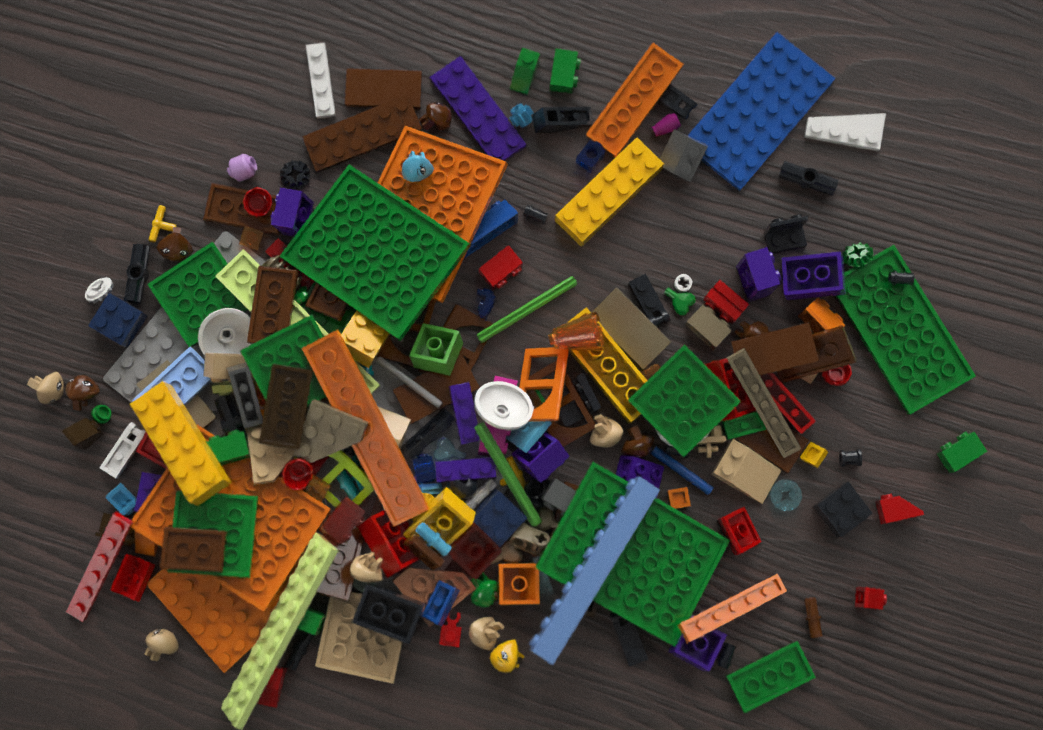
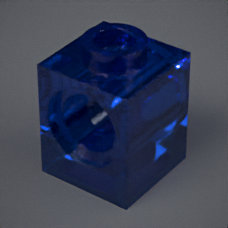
M589 140L576 157V163L589 173H592L605 155L604 147L597 141ZM594 152L596 157L593 159L589 158L587 153Z
M428 453L417 455V459H413L417 483L437 481L433 457L428 456Z

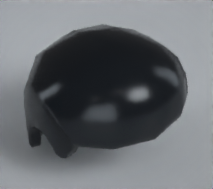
M531 477L524 486V491L531 503L537 507H545L543 505L545 501L541 497L551 482L548 478L540 483Z
M471 479L463 483L460 480L447 483L448 489L461 500L471 498L476 494L479 487L477 480L472 481Z

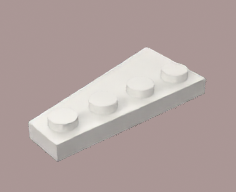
M886 113L808 117L804 138L879 151Z

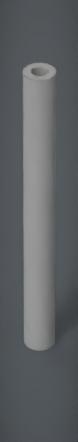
M381 356L377 359L376 363L435 407L438 409L443 404L441 400Z

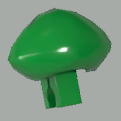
M483 571L478 576H474L471 582L476 589L471 594L472 603L478 607L493 605L499 595V583L495 580H490Z

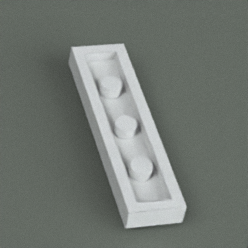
M325 42L306 45L316 118L334 117L336 114Z

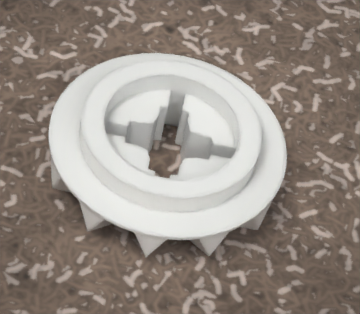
M101 278L94 281L87 288L85 293L86 300L89 303L102 301L103 298L107 297L108 293L112 292L114 284L110 278Z

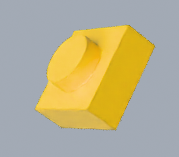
M810 442L800 458L802 461L818 468L828 454V451Z

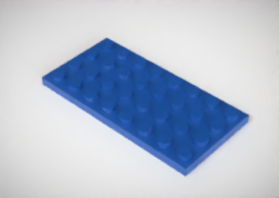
M776 32L688 136L708 145L702 161L737 190L741 191L832 84L835 78Z

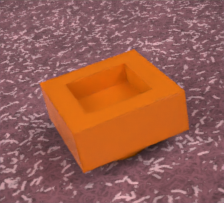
M687 487L667 490L671 507L680 509L691 506Z

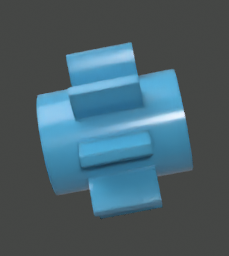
M521 103L511 109L512 116L509 119L513 125L525 127L531 123L532 118L530 115L534 112L530 106H523Z

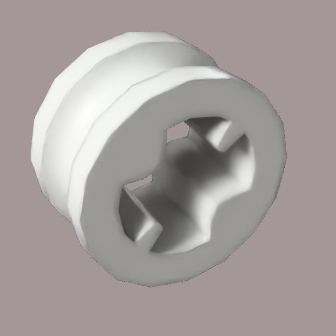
M686 274L678 275L674 282V287L678 292H687L692 286V279ZM680 279H683L684 282H688V284H686L685 286L686 288H683L682 285H678V283H680L681 281Z

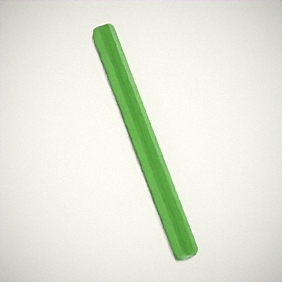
M573 276L567 278L476 335L481 343L485 342L577 285Z
M484 422L479 423L475 426V431L531 526L539 525L542 522L540 516Z

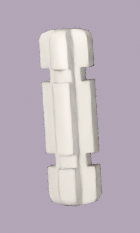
M488 479L484 483L485 485L481 486L476 494L465 502L470 508L474 509L476 504H479L489 494V491H492L497 486L492 479Z

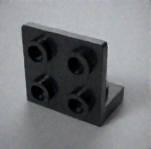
M801 214L791 216L789 220H783V218L772 220V223L764 231L769 252L778 253L806 247L807 242L803 226L809 220L808 216L802 217Z
M584 373L576 376L572 383L590 414L592 415L600 411L601 406ZM566 384L563 387L562 397L570 393ZM575 400L560 408L559 416L565 427L585 418Z

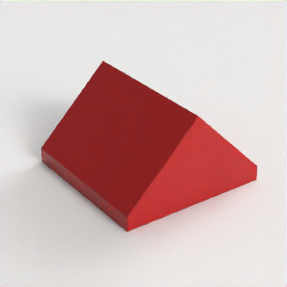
M745 507L717 519L725 537L730 540L728 544L734 555H739L762 542Z

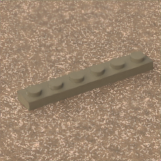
M745 348L727 357L729 364L783 458L801 450L799 443Z

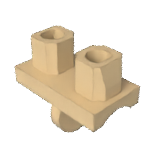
M715 426L710 431V437H706L697 444L705 445V447H698V452L705 453L706 458H711V452H718V446H711V444L726 442V436H723L721 426Z

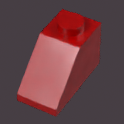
M892 493L880 496L881 500L875 501L881 524L924 515L923 510L900 496L893 497Z
M856 587L855 607L883 610V606L887 602L884 589Z
M276 666L257 704L277 708L287 668Z

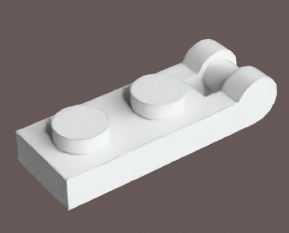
M131 422L100 466V469L118 479L135 454L146 431L138 429L137 425ZM132 434L136 436L134 441L129 439Z

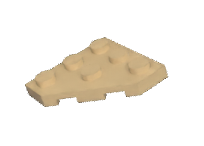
M262 424L246 428L254 485L275 482L285 464L294 458L293 454L295 449L259 444Z

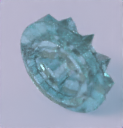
M791 480L778 481L770 491L772 503L782 511L795 509L802 499L800 487ZM791 489L788 495L791 500L785 499L780 501L783 496L780 491L786 492Z

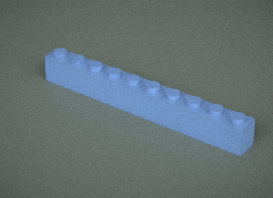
M641 477L630 479L626 485L627 491L625 495H621L615 503L617 508L614 513H610L605 519L604 523H606V526L603 530H599L594 537L596 542L593 547H589L584 553L583 557L585 560L582 565L578 564L573 571L574 578L571 582L565 584L562 589L564 594L561 599H557L551 607L553 612L549 618L545 617L540 625L542 628L538 635L535 634L529 643L531 646L530 651L552 665L659 492L658 488Z

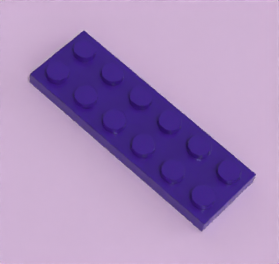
M461 56L430 76V80L486 155L506 161L526 147L524 140Z

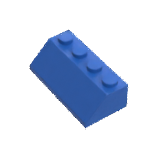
M506 200L495 202L490 206L491 209L485 213L464 259L518 223V212Z

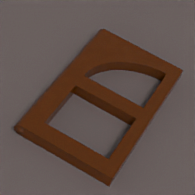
M431 299L423 322L424 324L430 325L436 300ZM414 323L408 331L419 334L422 325ZM389 334L376 357L379 358L381 356L385 360L414 367L410 357L401 353L393 345Z
M455 304L443 328L457 330L462 327L475 326L486 329L492 323ZM488 340L483 343L480 342L475 352L462 346L459 354L470 360L468 363L470 370L473 369ZM419 369V370H418L419 373H422V374L428 372V371L422 370V369Z
M557 360L531 375L529 380H541L556 370ZM567 372L564 382L570 393L562 397L561 408L575 400L588 423L581 427L568 428L557 424L555 421H550L552 424L546 431L549 435L556 438L563 447L594 430L596 424ZM535 389L527 390L526 394L529 396L534 409L543 404Z

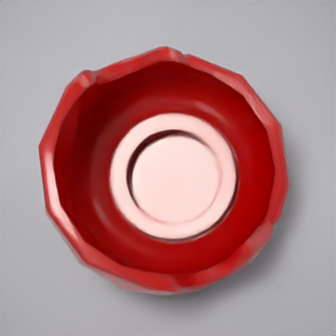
M259 187L249 190L243 198L244 209L249 215L255 217L265 216L273 205L272 196L269 192Z
M850 365L822 372L824 380L834 386L845 385L852 375Z
M302 458L289 460L282 471L284 484L295 491L305 489L313 478L312 465Z

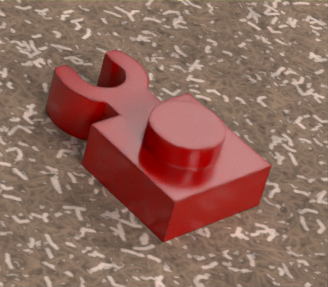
M449 612L446 618L448 625L441 627L439 645L459 647L462 627H458L456 624L459 622L461 614L458 612L457 618L452 620L449 617Z

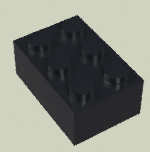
M367 583L352 623L410 644L425 603L374 583Z

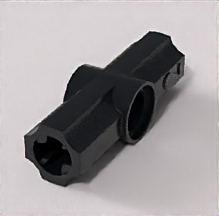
M788 161L783 162L778 176L799 184L803 189L811 188L830 196L834 195L838 185V179L818 173L814 168H804ZM804 175L811 176L812 182L806 181Z
M138 243L133 244L130 265L126 270L128 276L124 301L142 303L144 286L148 279L147 269L151 251L150 246ZM141 270V275L134 278V272Z
M225 395L214 400L225 435L228 436L229 432L235 430L245 433L240 414L236 410L231 395Z

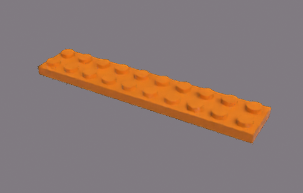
M339 330L303 347L302 350L331 406L369 422L363 440L352 445L393 527L427 511L429 505Z

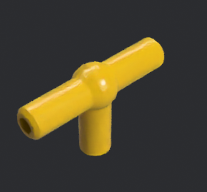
M162 205L158 206L155 219L152 221V229L148 239L152 243L156 242L160 229L173 232V227H177L175 224L162 221L166 209Z
M509 456L506 460L524 489L526 482L523 478V473L518 468L513 456ZM504 478L499 480L502 487L507 485Z

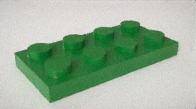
M794 641L726 675L743 713L816 678L798 641Z

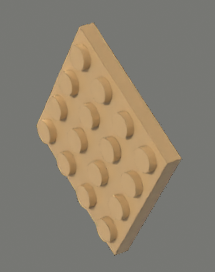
M351 591L349 601L330 597L315 667L394 683L403 642L352 623L363 593Z

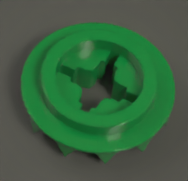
M859 242L856 245L852 243L851 247L847 246L845 251L842 252V256L846 265L860 267L868 264L872 260L874 253L868 243L863 245Z

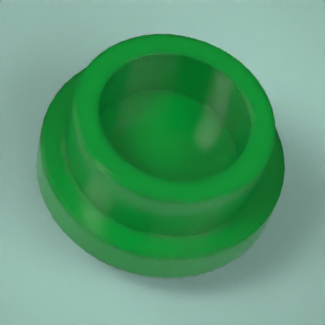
M97 405L92 409V418L97 423L105 424L110 420L111 410L108 406Z

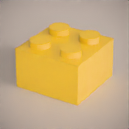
M356 310L341 336L353 359L370 368L390 333Z

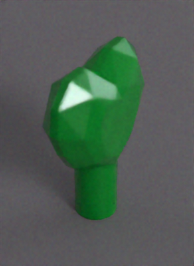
M306 286L300 287L295 292L294 300L299 305L303 304L308 298Z
M669 287L664 292V294L672 299L674 310L681 316L686 315L689 307L696 302L695 296L689 292L676 293Z

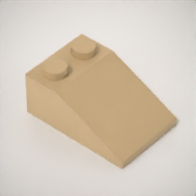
M732 439L711 475L763 504L781 470L752 449Z

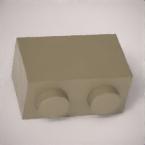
M702 305L685 325L714 351L731 332L730 326L725 320H719L715 316L716 313L713 309Z

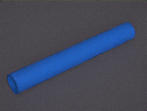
M657 446L651 452V455L705 494L709 495L714 487Z

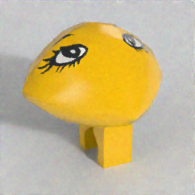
M516 640L503 642L490 653L491 664L498 671L504 673L511 672L515 667L518 668V657H525L518 652Z

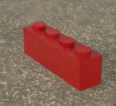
M773 372L760 375L779 410L801 434L816 422L814 417Z

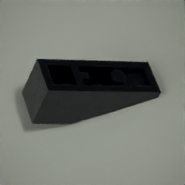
M542 107L532 115L535 133H554L589 127L594 124L591 107Z

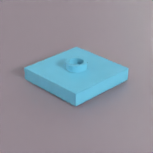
M550 421L528 422L521 428L511 430L510 436L506 435V439L527 453L552 423Z

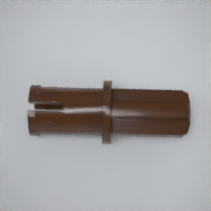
M815 597L806 598L804 601L807 618L805 619L808 620L810 638L822 637L821 616H819L817 600Z

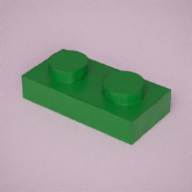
M758 412L722 421L727 440L766 430Z

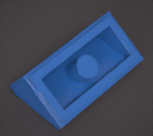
M439 580L421 616L437 625L443 626L460 590Z

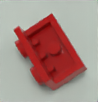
M126 554L110 590L140 602L155 564L138 556Z

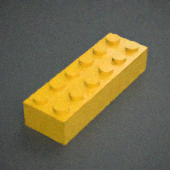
M634 139L555 215V222L582 247L662 170L664 163L640 139Z
M586 307L558 329L556 336L565 347H569L571 355L627 423L631 424L642 414L628 399L647 380Z
M162 381L130 403L189 503L199 506L232 483L172 385Z

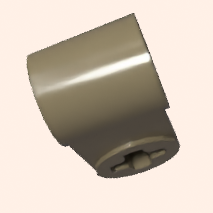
M522 523L511 535L509 542L516 549H521L534 556H541L550 537L546 532Z

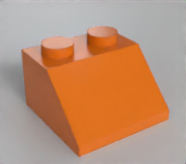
M819 297L798 315L804 323L810 324V328L814 333L842 325L843 327L845 326L841 316L837 313L834 314L829 309V304Z
M537 563L499 564V605L540 604L539 570L535 569Z

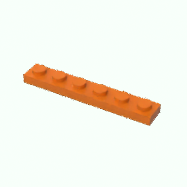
M776 574L678 624V627L686 642L689 643L787 592L779 575Z

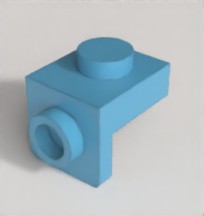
M122 483L118 484L105 497L123 516L125 514L130 515L135 509L137 498Z

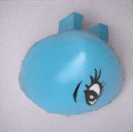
M411 151L409 157L402 164L403 178L409 182L421 181L430 176L434 171L433 165L425 158L424 152L415 155V151Z

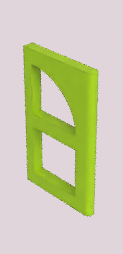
M340 450L328 455L339 463L321 482L313 476L309 483L344 517H348L374 488L367 474ZM344 469L365 487L346 507L326 488Z

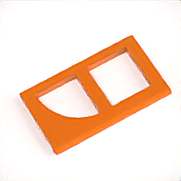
M569 347L525 349L519 388L525 393L531 389H552L548 399L542 405L533 409L529 422L559 421ZM557 357L554 379L529 380L532 358Z

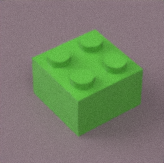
M423 323L409 355L414 368L450 376L463 345L460 332Z

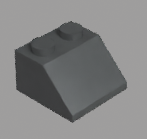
M674 129L660 157V160L664 163L663 168L691 182L708 145Z

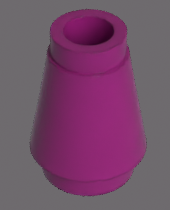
M669 113L652 126L656 137L671 133L674 129L678 130L677 128L681 127V124L675 113L671 115Z

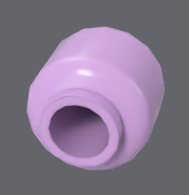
M241 154L230 159L227 171L231 178L241 182L255 175L257 164L252 156Z

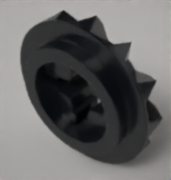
M291 160L288 163H284L283 168L280 170V180L286 188L299 190L308 184L310 170L300 160ZM293 168L296 170L297 173H300L299 175H297V182L295 181L293 176H290L291 174H293Z

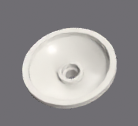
M233 308L219 309L209 314L203 320L198 331V343L204 355L205 353L241 354L240 350L252 345L247 343L251 318L246 313ZM226 330L230 332L227 336L223 335V332Z
M501 381L489 382L480 387L476 393L474 404L477 413L485 422L496 428L505 430L518 429L525 426L531 419L533 405L529 396L513 384Z

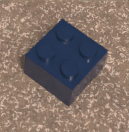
M108 293L88 326L121 346L128 348L148 316Z
M494 489L474 510L476 514L473 522L501 547L527 517L499 490Z

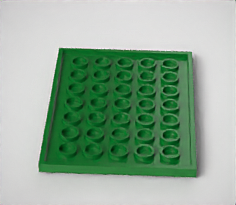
M348 165L279 257L401 341L471 245L353 166Z
M592 462L537 562L535 569L564 585L567 582H571L574 578L573 571L578 564L582 565L585 560L583 557L584 553L589 547L592 548L596 542L594 537L597 532L603 530L606 526V523H604L605 519L610 513H614L617 508L615 506L616 501L621 495H625L628 481ZM655 497L592 601L675 647L682 634L678 624L690 619L730 540Z

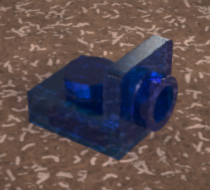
M478 288L477 295L484 298L485 301L481 300L477 311H479V317L487 320L496 301V296L489 289L483 288L481 290Z

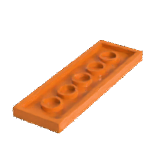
M652 43L586 133V136L617 157L684 64Z

